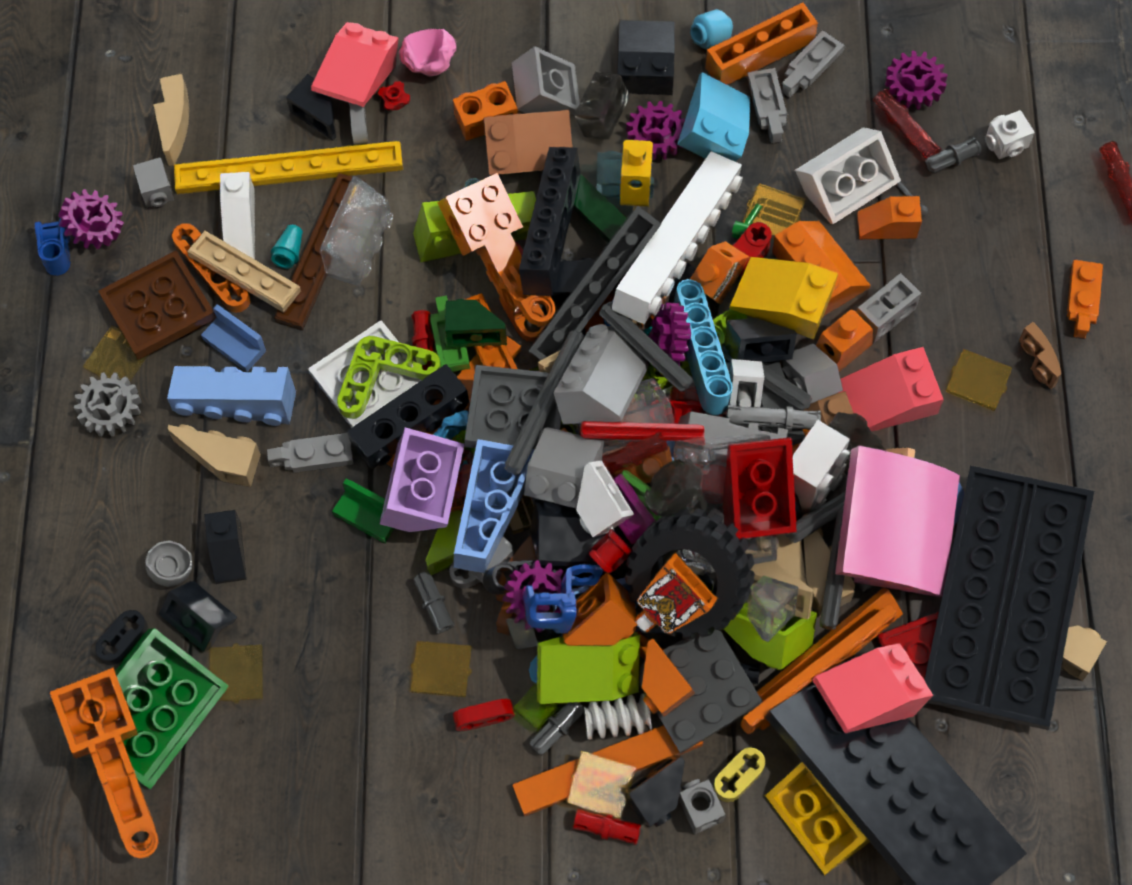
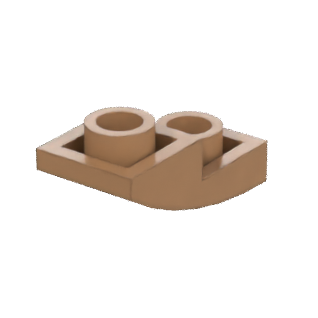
M1032 322L1024 328L1019 342L1027 354L1035 357L1030 369L1033 371L1036 379L1052 389L1056 386L1062 374L1060 364L1050 342L1040 328Z

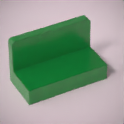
M346 478L342 483L345 492L332 510L333 516L386 543L395 528L380 524L385 498Z

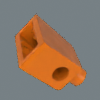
M851 309L822 332L816 346L837 364L838 371L840 372L872 346L873 329ZM828 351H834V355H831Z

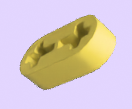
M751 747L743 749L717 775L713 789L718 799L724 802H733L758 779L765 767V757L761 751ZM746 757L749 760L753 757L756 758L755 766L758 769L755 770L751 767L743 774L740 771L745 764L743 758ZM736 776L738 780L734 785L735 792L733 793L728 790L724 793L721 790L723 787L721 781L729 782Z

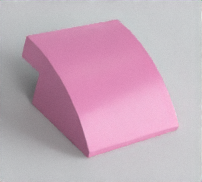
M863 446L851 449L835 574L854 577L855 583L942 598L949 567L960 475L935 464L892 452Z

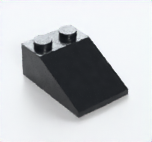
M620 20L617 94L673 95L675 22Z

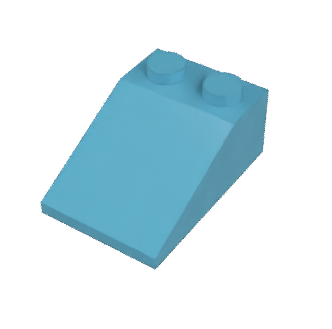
M701 72L677 145L705 159L710 152H714L736 162L742 157L749 134L750 97Z

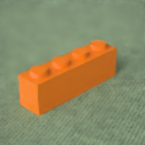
M804 3L796 5L707 49L705 68L711 77L729 85L747 76V72L757 71L807 46L816 37L818 22Z

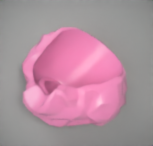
M427 29L413 32L406 36L402 42V47L399 51L400 61L414 73H422L430 77L437 76L449 68L450 59L456 51V43L454 38L444 29Z

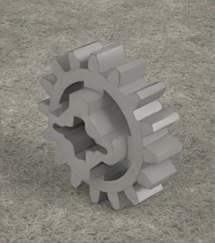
M104 372L101 373V379L98 381L93 376L90 377L91 385L82 384L80 387L84 393L75 395V399L79 404L74 406V410L78 414L77 418L81 425L85 424L87 431L90 433L95 429L100 437H102L105 431H108L111 437H113L115 429L118 428L123 433L126 432L124 425L126 423L134 425L135 421L132 415H139L141 413L137 405L142 403L137 394L136 386L134 384L130 385L131 383L126 376L120 380L115 372L111 378H107Z

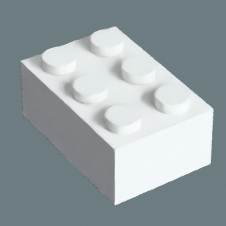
M819 420L816 421L793 454L794 489L799 498L802 516L813 512L826 503V496L829 491H834L843 478L841 474L847 465L845 462L850 455V452L847 451L850 439Z

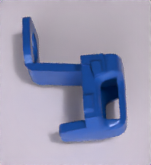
M584 564L568 568L561 581V593L534 594L533 586H526L523 592L525 617L529 626L553 629L556 633H569L577 613L575 593H572V585H596L603 573V569L599 565ZM585 572L592 573L591 576L586 578H578L575 576ZM537 605H556L560 608L561 612L539 613L536 612Z

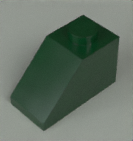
M466 299L446 301L445 333L447 347L507 345L506 324L478 301Z

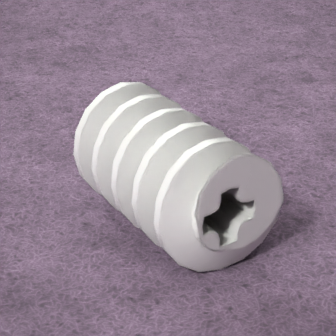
M641 693L639 703L636 702L632 694L628 695L626 704L623 703L621 698L615 699L613 706H611L609 701H602L600 707H598L596 701L589 702L588 708L584 706L588 740H592L594 730H597L601 739L605 738L607 729H610L613 737H617L620 727L623 728L626 736H630L632 726L636 727L639 735L643 734L645 725H648L651 730L650 709L642 699L646 694Z

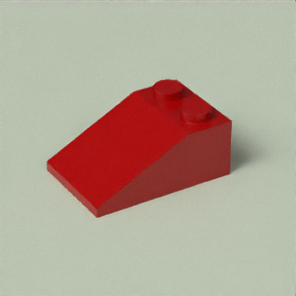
M792 438L728 444L723 492L724 525L728 527L732 523L738 529L735 535L739 539L742 537L753 538L797 532Z

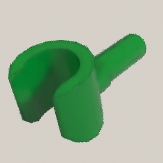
M756 203L746 218L745 223L735 221L732 229L733 238L739 239L748 226L753 223L762 209L760 204Z

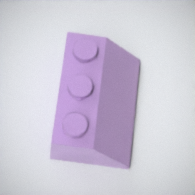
M405 427L397 445L380 524L407 532L447 527L464 444Z

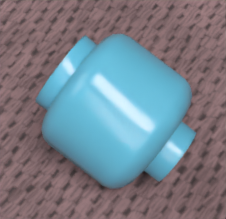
M718 9L696 16L690 30L691 37L696 45L707 50L731 38L733 23L723 11Z

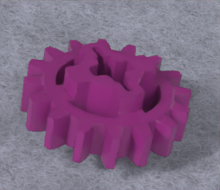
M912 51L911 57L901 53L900 60L895 58L892 60L891 67L887 68L885 86L889 87V96L896 95L895 103L898 104L903 100L906 102L905 108L915 104L917 110H920L922 103H925L927 107H931L933 100L937 102L940 100L941 94L946 89L948 75L943 73V64L936 65L937 57L934 56L929 60L926 58L927 52L917 56L916 51Z
M648 101L646 109L640 105L637 106V114L630 113L629 122L626 124L627 140L653 142L652 160H655L657 155H661L663 160H665L668 152L675 156L677 154V147L683 148L677 145L685 119H681L682 111L673 112V104L663 107L662 101H659L657 106H653ZM642 124L643 127L639 133L638 128ZM675 128V131H676V132H675L674 136L672 137V136H671L672 129Z
M82 189L80 196L76 192H72L70 198H65L58 217L61 218L59 226L67 227L64 235H73L75 237L73 243L77 244L79 241H83L84 248H88L91 243L94 244L96 249H100L102 243L108 247L112 240H117L124 224L120 220L123 213L115 211L118 205L116 202L110 204L107 202L108 195L100 198L98 197V191L94 190L92 195H88V192Z
M665 302V304H661L658 313L651 321L652 329L648 337L680 366V361L685 360L684 354L689 350L687 343L691 338V325L686 322L688 312H684V306L679 305V303Z
M535 561L531 568L525 563L520 567V572L515 570L510 575L512 581L508 580L504 586L510 592L505 594L503 601L511 602L506 612H515L517 614L514 620L516 624L521 620L525 621V630H529L531 626H529L525 617L523 592L526 587L519 589L520 585L524 580L529 579L528 586H533V590L537 594L561 593L562 580L560 577L563 571L560 569L556 573L552 572L551 563H548L545 568H541L539 561ZM537 605L536 612L548 613L550 610L549 606L553 605ZM557 606L553 613H560V608ZM536 628L538 632L544 630L543 628Z

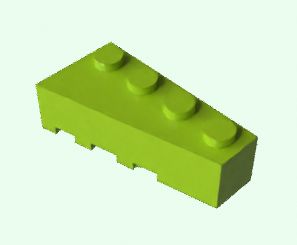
M534 191L508 194L523 225L522 228L511 233L515 241L527 238L536 202ZM439 201L422 203L413 235L421 263L461 253L437 204Z

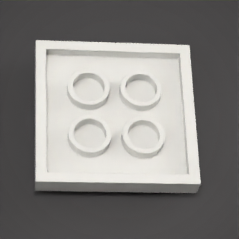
M382 320L308 368L309 374L339 412L338 395L358 342L367 336H376L398 342ZM372 346L370 350H365L366 355L370 356L372 352H376L375 347ZM402 352L395 353L391 357V361L394 364H402L407 359V355ZM381 354L382 359L385 360V355ZM380 369L364 413L355 419H349L344 416L343 418L352 428L421 380ZM359 371L354 375L353 380L357 383H364L369 379V374L365 371ZM353 390L354 396L352 401L345 402L347 408L351 409L352 405H358L355 398L357 391Z

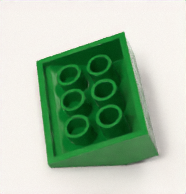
M155 628L148 629L115 671L139 734L123 740L138 782L150 790L229 687L224 681Z

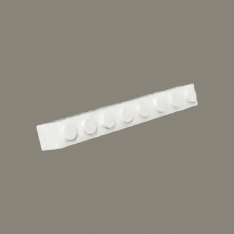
M714 152L709 153L662 221L661 226L646 244L616 288L612 304L613 311L642 324L646 323L651 314L656 315L662 304V297L669 296L674 286V279H680L685 270L686 261L693 260L698 249L697 244H703L709 233V226L714 227L721 213L720 209L725 210L731 200V193H737L743 179L739 176L742 164Z

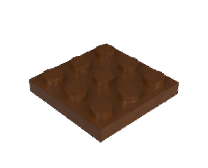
M177 251L98 291L138 360L217 318Z

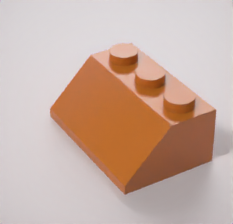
M798 221L775 235L772 253L778 260L811 263L838 273L835 288L824 316L871 287L870 283L820 221Z

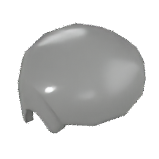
M170 540L159 542L146 555V572L155 584L164 587L178 586L191 573L193 568L192 554L180 543Z

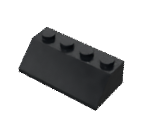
M535 500L530 534L536 559L540 562L541 566H546L548 563H551L552 566L564 567L583 564L598 565L589 555V552L606 534L592 537L591 534L587 533L580 523V515L576 508L545 500ZM619 526L613 528L612 530L633 551L632 547L634 544L631 545ZM627 559L617 569H629L626 565Z

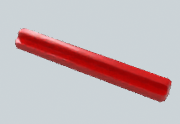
M583 421L580 426L581 437L590 439L701 442L704 440L705 435L704 426L700 424Z

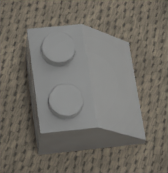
M535 46L512 61L516 104L519 111L538 113L569 110V115H576L581 112L575 64Z
M549 427L544 428L527 466L524 495L577 509L584 466L590 462L602 460L604 441L582 438L581 435Z

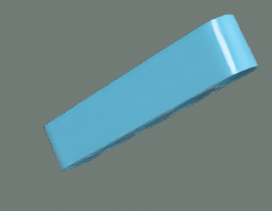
M682 280L676 288L673 303L683 305L684 312H688L686 322L691 325V338L687 343L689 348L686 352L687 360L703 410L711 415H719L726 411L733 390L732 381L701 284L695 280Z

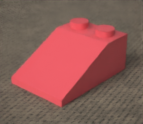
M346 22L336 34L311 85V91L364 107L396 67L398 38L388 35L383 31H374L357 23Z
M924 347L894 354L841 378L843 388L841 392L846 391L855 415L851 431L852 436L936 415L939 413L944 400Z
M900 643L876 648L823 672L812 679L844 733L914 717L933 696L925 680Z

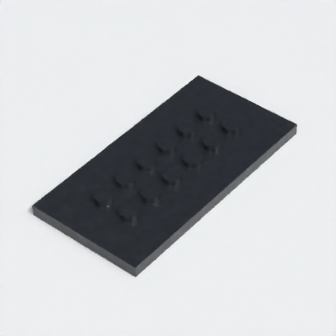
M970 465L925 675V683L933 694L927 703L1049 730L1094 491Z
M853 655L852 657H850L849 659H847V660L844 661L843 663H845V662H847V661H850V660H852V659H854V658H856V657ZM814 682L770 710L765 716L772 727L906 885H990L1027 854L909 718L844 733Z

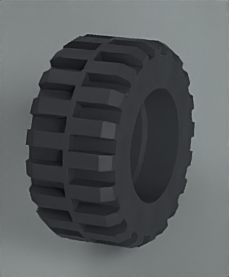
M687 508L677 510L674 515L667 513L646 529L632 547L633 551L628 556L626 565L629 570L625 573V581L627 585H632L628 591L631 601H636L662 569L664 557L669 551L677 549L691 550L703 556L713 567L717 577V589L713 594L718 599L707 613L668 635L675 637L677 632H680L683 638L693 639L697 632L703 638L712 635L715 629L721 631L727 627L731 620H734L751 592L750 587L754 583L755 573L751 570L754 565L753 555L746 554L745 552L749 545L745 537L739 539L735 535L738 529L732 523L727 527L722 523L723 517L716 513L712 518L706 516V510L696 509L692 514H689ZM640 605L636 608L638 613L644 610Z

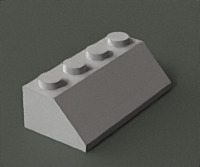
M599 324L589 328L553 392L563 424H577L583 421H622L650 365L611 326Z

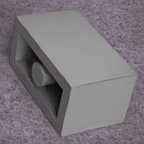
M810 344L797 349L793 353V359L782 360V371L785 379L809 394L812 398L810 404L843 391L837 364L816 345Z

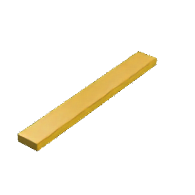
M400 141L175 164V191L177 194L220 190V173L249 172L253 186L335 178L338 176V173L354 176L403 170Z

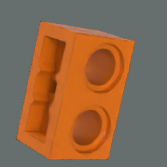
M506 81L498 84H489L483 89L472 93H463L453 99L454 115L466 141L485 135L484 117L518 114L517 105Z

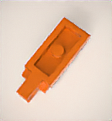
M1073 260L1067 316L1069 320L1075 321L1074 337L1086 339L1090 323L1096 324L1103 272V264L1081 260Z

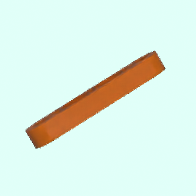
M191 224L178 225L172 232V239L177 250L230 312L240 313L245 311L250 304L248 291L228 279L222 283H214L212 277L216 272L189 257L188 250L190 245L181 238L183 235L191 237L194 244L201 236V233ZM230 288H232L236 296H241L240 301L232 300L228 291Z

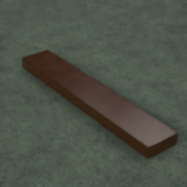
M338 173L291 279L292 282L300 286L301 292L284 313L280 310L277 311L274 317L276 323L303 331L366 188L365 180Z

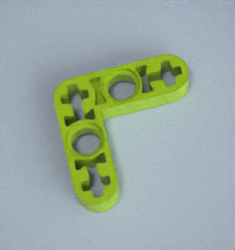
M376 336L362 338L356 346L338 395L337 403L340 413L349 419L358 418L364 413L380 369L423 380L441 367L439 356L431 350ZM374 346L376 352H372L370 356H367L365 350H370ZM398 352L407 355L406 361L402 364L392 363L391 357ZM381 354L385 355V360L382 359ZM414 356L416 357L417 363L413 362ZM428 361H432L433 367L429 366L427 370H423L422 364L426 365ZM359 371H365L369 374V379L364 383L355 382L353 377ZM353 390L357 391L355 398L358 405H352L351 409L347 408L345 402L352 401L354 396Z

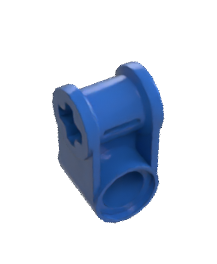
M61 218L59 222L42 224L41 222H35L38 255L46 271L54 276L67 272L71 264L70 236L64 235L67 227L59 226Z

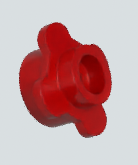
M396 81L388 87H381L378 90V95L383 98L384 107L387 110H400L410 102V95L405 93L404 84L400 81Z

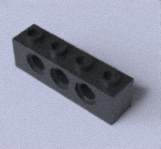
M445 364L349 429L347 433L350 442L371 470L376 466L385 465L392 459L393 454L396 453L398 442L405 427L424 433L436 430L442 424L445 417L454 415L466 408L467 404L470 403L468 391L448 365ZM434 399L442 400L437 405L429 404V402ZM408 416L417 417L412 422L404 421ZM383 433H392L387 439L379 438Z

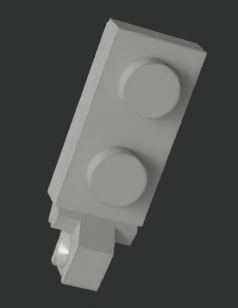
M821 31L789 64L788 70L784 75L787 78L782 82L781 92L790 98L798 91L799 87L805 90L844 52L845 45L825 31Z
M771 68L747 72V81L758 124H760L761 129H768L771 143L782 142V126L787 124V111L776 69Z
M348 433L290 440V442L282 443L283 447L267 449L270 467L285 466V470H293L294 473L354 464L352 445Z

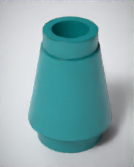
M288 225L271 249V260L276 266L290 269L298 262L303 230L300 227Z

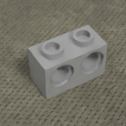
M901 273L857 308L856 313L873 329V343L878 341L917 308L921 292Z

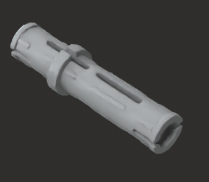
M728 405L726 418L730 419L729 423L748 426L749 422L759 424V427H777L788 429V431L792 429L811 430L817 420L821 421V411L793 410V407L786 406V409Z

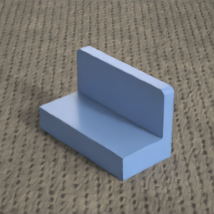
M217 304L213 308L217 318L201 334L202 339L244 371L248 372L266 352L262 337Z

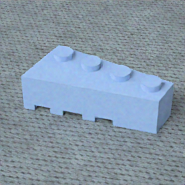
M174 366L167 400L173 411L184 416H190L192 413L204 414L211 419L230 417L239 422L247 423L251 422V420L263 421L271 426H279L281 423L290 424L296 390L288 367H278L277 372H266L265 367H252V372H242L236 367H225L221 372H216L209 366Z
M477 440L454 551V568L485 573L525 492L527 466L535 449L531 450L521 473L514 475L505 470V462L513 445Z

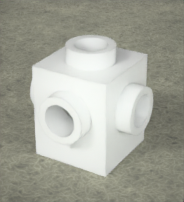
M1019 110L1007 116L1000 115L990 122L985 140L988 148L995 152L998 159H1002L1007 156H1017L1024 149L1028 148L1035 132L1022 111Z

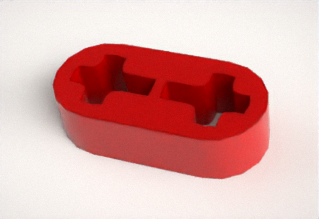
M498 699L459 709L452 715L456 730L468 731L508 721L515 716L510 699Z

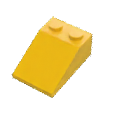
M750 257L729 309L795 330L797 334L814 339L833 294L838 273L811 263Z

